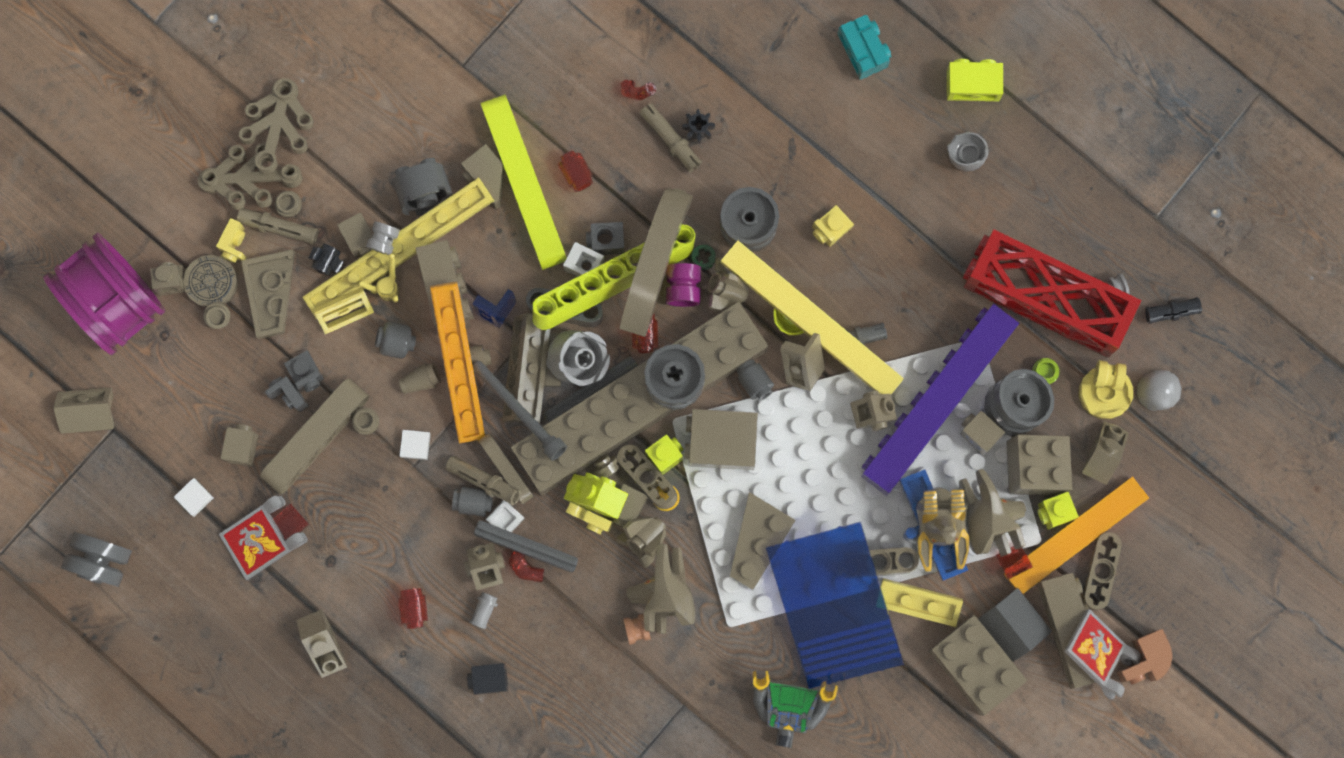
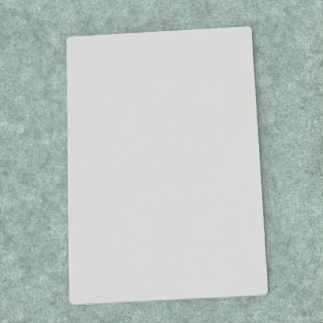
M961 342L885 362L904 378L891 394L897 420L903 412L907 415L914 408L910 404L919 391L923 394L930 387L926 383L935 370L941 373L946 366L942 361L951 349L957 352L962 345ZM988 364L901 479L925 469L933 488L943 487L951 492V489H960L959 480L967 478L975 497L979 500L980 489L975 471L984 469L995 485L1000 498L1010 501H1023L1027 510L1025 516L1015 521L1020 526L1025 541V546L1020 549L1038 545L1041 542V536L1029 496L1009 494L1006 441L1011 439V436L1004 434L983 456L960 435V432L964 429L960 424L971 413L975 416L980 411L986 414L984 409L985 396L990 387L995 384L990 364ZM852 372L820 379L816 382L811 392L797 387H790L772 392L769 397L762 401L749 398L708 409L758 413L754 470L689 467L690 459H684L685 443H691V433L686 432V417L692 416V414L677 417L673 420L676 439L684 449L681 452L683 455V465L725 620L729 627H735L879 588L883 578L901 582L938 572L933 559L931 571H925L920 558L917 568L908 574L846 578L838 570L840 558L852 551L908 547L918 553L917 538L906 541L903 538L904 531L910 527H916L918 524L900 482L898 481L888 496H885L861 477L865 471L861 466L870 455L876 457L881 451L878 444L886 434L890 436L894 434L897 430L894 423L897 420L887 423L888 428L872 432L871 428H856L850 403L863 398V394L874 390ZM749 492L796 520L753 591L729 577ZM966 517L965 526H966V529H967L968 520H967V517ZM1008 532L1005 533L1011 552L1016 551ZM993 541L991 550L987 554L976 555L969 545L966 564L1000 555L995 541ZM901 554L899 556V564L902 567L910 568L912 566L913 560L910 555ZM874 556L871 559L874 569L883 570L886 563L883 557ZM847 558L844 561V568L848 572H856L858 562L853 558Z

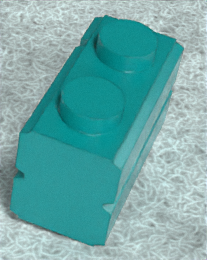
M864 15L838 28L837 35L859 79L862 80L889 66V58L892 57L886 43H881L878 37L880 30L875 20L870 21L868 15Z

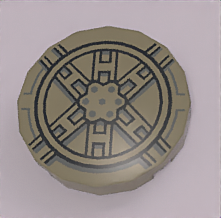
M206 255L191 262L185 271L183 283L188 297L200 307L206 308L213 302L228 303L236 293L238 278L230 262L220 256Z

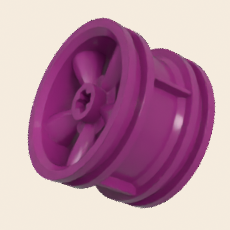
M97 232L92 236L95 242L92 244L88 241L84 242L78 251L62 264H57L54 267V275L48 272L43 276V279L56 299L89 337L108 354L114 355L117 352V344L122 347L128 343V339L148 323L151 324L155 321L153 315L156 312L162 315L166 310L133 267Z

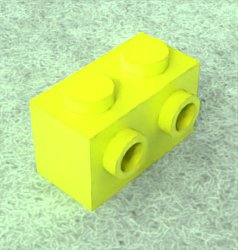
M957 59L949 63L947 68L948 101H1000L1003 95V63H996L995 60L991 59L981 60L980 63H973L967 59Z
M586 472L585 476L573 475L567 485L566 494L563 499L588 511L618 519L628 493L616 488L615 481L602 476L599 478Z

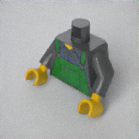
M756 671L752 673L754 685L753 704L760 720L765 722L767 727L778 729L776 746L792 748L794 732L806 734L807 730L815 729L827 715L831 702L835 699L838 686L835 685L833 691H827L825 689L827 681L822 683L820 690L770 682L768 671H766V676L763 679L756 678Z

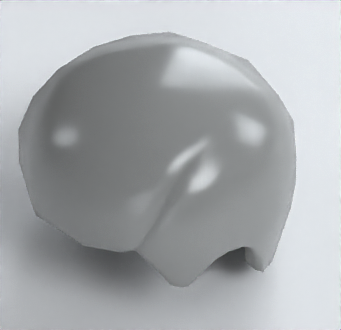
M972 132L955 135L951 143L947 145L950 162L957 169L965 172L980 168L986 161L989 153L986 141L979 134Z
M1155 370L1149 372L1137 384V396L1140 403L1151 411L1169 409L1180 400L1182 387L1178 377L1170 371Z

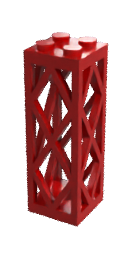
M993 229L990 236L984 234L974 253L978 259H972L963 275V279L967 280L963 288L1107 358L1119 349L1142 301ZM1011 260L1014 263L999 264L998 261ZM1024 269L1035 287L1016 289L1004 270ZM991 271L997 272L1005 286L998 283ZM1034 272L1042 275L1049 286H1043ZM1075 291L1077 293L1063 294L1062 292ZM1040 294L1041 296L1027 297L1025 295ZM1086 299L1098 319L1080 320L1068 300ZM1055 301L1061 303L1069 317L1060 312L1054 303ZM1098 303L1106 306L1113 317L1107 318ZM1104 325V326H1101V327H1089V326Z

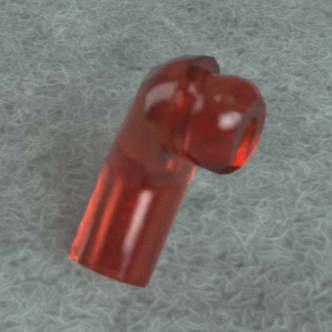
M627 79L621 82L622 89L620 91L626 98L642 101L656 93V86L652 82H648L641 87H635L633 80L629 81Z
M516 551L512 552L509 558V566L519 579L543 582L545 569L530 567L525 560L524 554Z

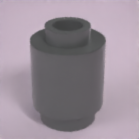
M752 359L737 369L738 380L752 400L758 399L762 401L772 394L771 389L774 387V383L760 363H756Z
M469 487L455 489L452 510L458 511L459 514L485 517L486 511L491 512L493 497L487 495L483 489Z

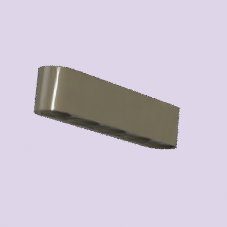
M350 378L346 379L264 468L260 478L278 494L282 495L351 421L355 412L366 404L370 396Z

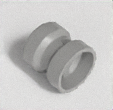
M374 221L372 227L374 234L372 238L368 239L366 247L379 253L390 255L394 249L392 245L393 240L398 238L400 230Z

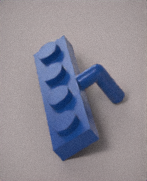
M925 469L899 480L918 526L910 527L904 531L903 538L906 541L917 538L919 531L917 503L923 497V491L933 488ZM953 544L945 546L933 545L932 559L941 581L968 571L966 564L963 569H957Z

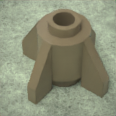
M720 257L716 258L714 269L716 273L711 276L708 284L699 286L701 293L710 295L709 308L715 311L727 309L737 302L741 304L749 295L748 285L720 263L722 258Z
M650 516L630 520L623 526L624 532L616 538L618 543L625 546L628 545L630 550L638 555V559L644 568H647L654 561L659 544H663L664 538L667 536L665 524L659 518Z

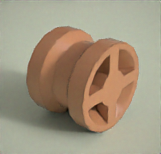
M644 613L639 614L634 619L629 617L623 618L630 645L635 644L640 639L645 641L651 640L650 633L645 631Z

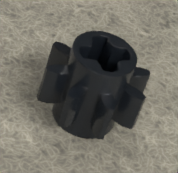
M697 109L696 114L692 116L686 114V119L689 123L682 124V130L689 131L687 140L694 138L698 144L705 137L710 140L711 133L708 130L715 129V123H709L710 113L704 115ZM696 123H701L702 130H696Z
M325 243L322 244L321 248L313 247L308 257L313 260L311 268L326 276H329L331 271L338 273L344 262L339 259L341 252Z

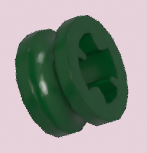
M698 245L692 252V263L701 266L703 271L709 270L715 263V251L709 245ZM705 251V255L707 252L711 255L708 257V263L702 264V260L700 263L697 261L699 252Z

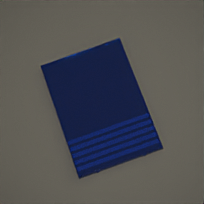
M861 521L766 547L809 689L821 686L824 681H827L826 685H830L838 681L904 665Z

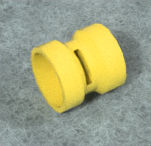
M1098 360L1094 372V387L1103 388L1104 386H1111L1113 390L1122 391L1126 378V364L1117 363L1110 365L1107 361Z

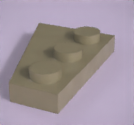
M294 249L241 261L257 339L285 334L295 258Z
M749 492L729 577L753 591L796 520Z

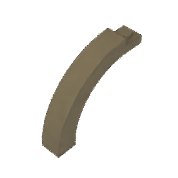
M668 188L662 195L642 249L619 329L646 336L674 245L693 198V195L687 194L682 189Z

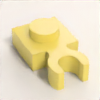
M571 502L566 510V513L587 522V529L600 535L603 530L609 533L613 522Z

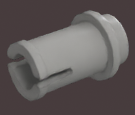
M482 592L481 597H477L479 602L469 623L486 629L494 606H498L496 603L498 598Z

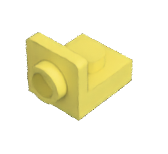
M836 205L820 220L817 219L813 222L812 229L814 231L812 233L821 244L826 243L831 247L853 228L854 224Z
M230 218L216 247L222 252L221 257L236 263L237 260H246L242 252L234 249L235 246L239 247L245 236V232H243L245 228L240 222Z

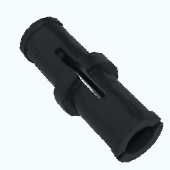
M1198 297L1178 302L1169 300L1167 304L1145 307V318L1148 324L1170 319L1171 321H1178L1180 317L1202 313V304Z

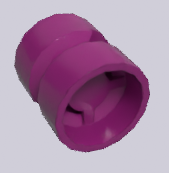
M676 263L667 266L666 282L671 284V286L666 288L667 305L675 307H694L700 305V288L696 285L701 281V266L689 263Z

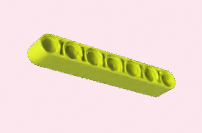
M504 94L480 103L542 270L565 262L567 257L506 95Z
M681 226L668 265L676 264L692 254L695 232L690 226ZM684 240L686 241V243H680L678 241ZM645 242L535 299L532 318L534 325L541 330L551 329L630 288L637 268L632 264L639 262ZM616 275L619 276V278L614 279L609 276ZM594 287L596 288V290L591 291L587 290L586 288ZM571 299L573 302L566 303L563 300ZM548 311L550 314L542 315L539 312Z

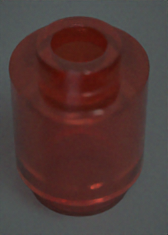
M570 151L560 157L561 161L558 163V166L570 188H573L575 192H580L593 184V174L582 153Z
M653 314L645 337L632 333V348L637 349L638 353H652L654 348L659 347L658 320H655V314Z
M422 588L400 591L401 598H398L401 625L407 624V629L424 627L423 622L428 621L426 596L422 594Z

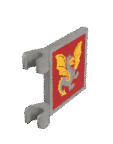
M282 496L271 497L256 510L219 534L246 580H249L308 541L304 532L295 533L285 540L271 517V513L285 506L286 502Z
M1090 609L1084 612L1064 650L1102 688L1104 695L1111 700L1116 695L1119 698L1122 697L1125 688L1120 683L1110 679L1119 658L1125 666H1130L1132 662L1138 664L1141 659L1139 651L1126 645Z

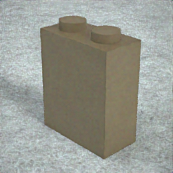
M692 409V416L686 417V432L691 433V443H685L684 459H690L689 467L754 470L758 413Z

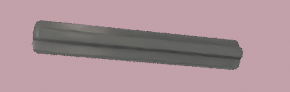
M631 356L609 369L601 380L585 385L544 413V417L548 423L637 367L636 361Z
M479 521L474 530V535L565 571L574 572L577 566V557L484 521Z

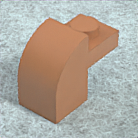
M1163 629L1153 631L1133 640L1132 643L1135 649L1141 654V662L1118 671L1117 675L1121 682L1130 681L1131 685L1146 679L1145 673H1147L1150 681H1157L1168 672L1172 663L1171 646Z

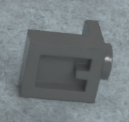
M308 350L284 363L295 382L296 388L300 392H311L320 386L319 382L324 380Z
M287 376L283 379L279 377L273 380L268 385L269 389L265 391L267 397L272 400L284 392L285 394L281 397L290 409L295 407L299 412H302L309 407L292 380Z

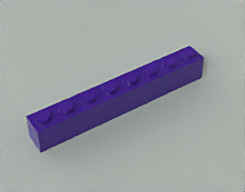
M995 304L989 310L985 307L975 318L978 324L972 331L968 328L958 340L962 343L961 347L957 352L951 349L942 361L946 366L941 373L937 370L934 371L926 382L930 385L924 394L919 391L910 404L914 407L908 415L904 412L894 423V426L897 427L892 436L886 434L878 444L881 451L876 457L870 455L861 466L865 470L861 477L885 496H888L1019 325L1018 321Z

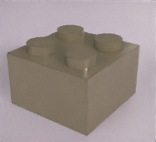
M1017 435L1006 441L1009 494L1061 495L1073 490L1069 436Z

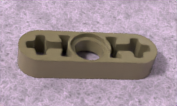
M490 433L478 440L506 482L512 487L521 490L519 500L522 505L534 496Z
M635 445L622 447L618 452L617 459L625 472L658 508L669 509L673 507L677 502V492L670 482ZM628 454L634 456L639 464L637 468L630 461H627L626 456ZM645 471L654 472V479L649 483L640 481V477ZM658 485L663 492L668 494L669 498L667 500L661 498L655 489Z
M1112 532L1100 535L1094 544L1082 597L1083 603L1087 604L1090 610L1103 609L1109 603L1122 547L1121 539ZM1108 538L1111 539V544L1115 545V548L1110 549L1107 558H1113L1112 562L1104 558L1098 559V554L1100 556L1105 554L1106 548L1101 543ZM1100 563L1105 564L1109 568V576L1106 579H1100L1095 574V567ZM1092 581L1098 584H1107L1106 588L1100 587L1099 596L1103 597V601L1097 602L1096 605L1093 604V599L1089 598V595L1095 593L1097 585H1091Z

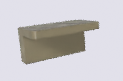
M813 333L805 347L785 341L780 348L786 383L788 385L811 392L823 373L825 366L820 334Z
M112 387L58 392L53 409L60 433L113 429L115 424L111 412L114 397Z

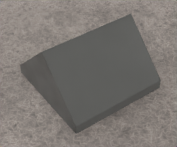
M1019 588L1015 589L978 618L1012 662L1031 651L1052 632Z

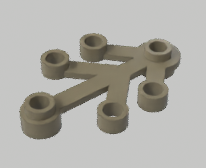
M287 78L276 81L272 87L271 94L256 103H249L245 107V113L248 119L252 121L259 120L263 110L276 104L274 112L251 126L241 128L239 131L241 142L250 145L255 142L256 135L270 128L265 149L255 157L257 169L264 174L274 172L278 166L275 152L281 129L291 141L292 150L296 154H303L308 148L306 139L298 134L285 115L287 105L297 116L298 126L302 130H309L314 124L312 115L306 112L297 100L299 91L296 83ZM283 90L290 91L287 95H281ZM252 109L258 110V112L254 115L249 114L250 110ZM304 118L310 119L307 124L301 123V120ZM245 133H252L250 138H243ZM297 142L304 143L301 148L295 147ZM266 161L272 162L269 167H263V163Z
M261 143L255 148L256 154L236 173L227 174L237 163H242L246 159L245 150L240 145L232 146L229 149V157L217 168L203 170L199 174L197 181L201 190L209 194H220L229 202L233 209L238 210L245 206L244 195L239 191L233 192L226 185L236 184L255 199L259 207L265 208L272 203L271 194L266 189L260 190L253 183L282 181L285 187L295 188L301 184L303 177L299 167L292 164L285 165L281 170H275L270 174H264L260 171L253 172L257 169L255 164L256 155L265 149L266 143ZM236 152H241V155L233 156ZM294 172L293 175L287 176L288 173ZM262 196H267L266 200H259ZM236 198H240V199H241V200H240L239 202H237V203H234V202H233V200L236 199Z

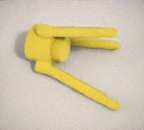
M393 253L389 255V277L380 279L376 286L363 281L359 282V286L371 291L373 294L378 293L383 300L397 303L399 301V287L395 282L397 278L395 274V255Z

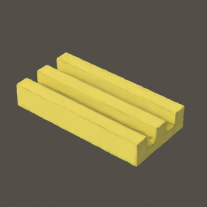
M363 287L313 309L325 334L374 313ZM362 305H365V307H363V308H361V309H359V310H357V311H354V312H352V313H350V314H348V315H345V314L349 313L351 310H353V309H355V308H358V307H360V306H362ZM337 316H343L330 323H325L326 321L331 320Z

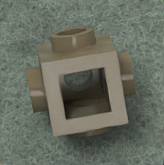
M878 390L863 394V398L850 403L857 429L871 428L872 432L888 428L887 423L897 420L891 394H879Z
M493 543L467 549L468 561L464 562L468 578L473 577L476 590L503 583L501 569L505 568L502 553H496Z

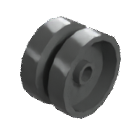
M746 187L736 190L727 197L722 205L719 223L721 235L731 247L739 241L751 252L762 250L771 243L776 235L779 221L778 206L772 196L762 189ZM750 217L752 222H747L746 218Z
M679 344L665 345L652 354L647 361L644 371L646 390L651 399L661 407L671 410L684 409L695 403L702 394L705 383L704 364L698 354L689 347ZM673 374H677L679 376V381L675 382L673 378H670V376Z
M1027 369L1014 370L990 387L985 396L984 409L986 415L1005 432V435L1015 437L1017 435H1025L1050 417L1054 409V395L1049 383L1037 372Z
M73 532L69 545L72 549L84 552V556L82 558L73 554L65 555L61 569L76 573L77 577L98 584L104 582L119 587L124 574L121 570L109 567L108 565L110 561L121 565L128 564L132 550Z

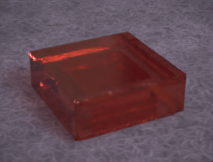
M289 504L273 519L286 540L295 533H301L310 525L292 504Z
M1014 546L1010 547V554L1002 557L1000 553L996 555L1008 580L1033 568L1023 548L1015 550Z

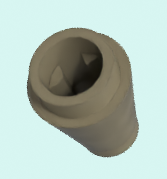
M424 363L399 379V385L404 394L435 388L436 384L441 383L439 372L434 363Z

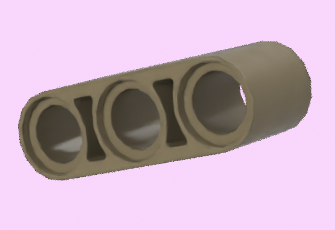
M908 547L852 551L840 558L838 570L846 578L908 574L917 568L919 555L914 549ZM901 554L911 556L913 563L910 568H904L899 564V556ZM874 556H881L885 560L886 564L883 570L873 568L871 559ZM853 558L858 562L856 572H848L844 568L845 559Z

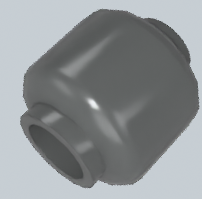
M389 321L383 327H378L375 347L379 348L381 355L403 359L408 351L413 352L416 336L411 335L410 326Z

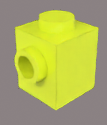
M666 434L647 448L645 455L663 475L683 460L681 452L684 449L675 437L670 439Z
M1069 492L1038 504L1039 518L1043 525L1046 524L1048 530L1079 517Z

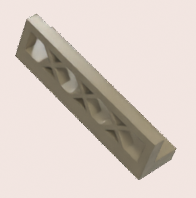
M526 313L514 317L506 389L540 424L550 329L541 330L537 328L532 321L533 314ZM504 402L502 422H522Z

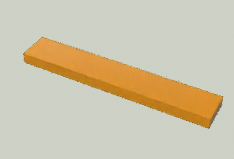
M456 281L432 285L430 290L459 443L480 440L485 436L458 283Z
M1131 477L1003 575L1014 589L1019 588L1024 594L1148 500V495L1134 477Z

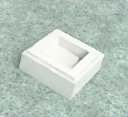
M403 430L400 457L428 460L430 432Z
M195 478L174 496L193 517L214 498Z
M503 500L486 520L491 525L513 532L525 518Z

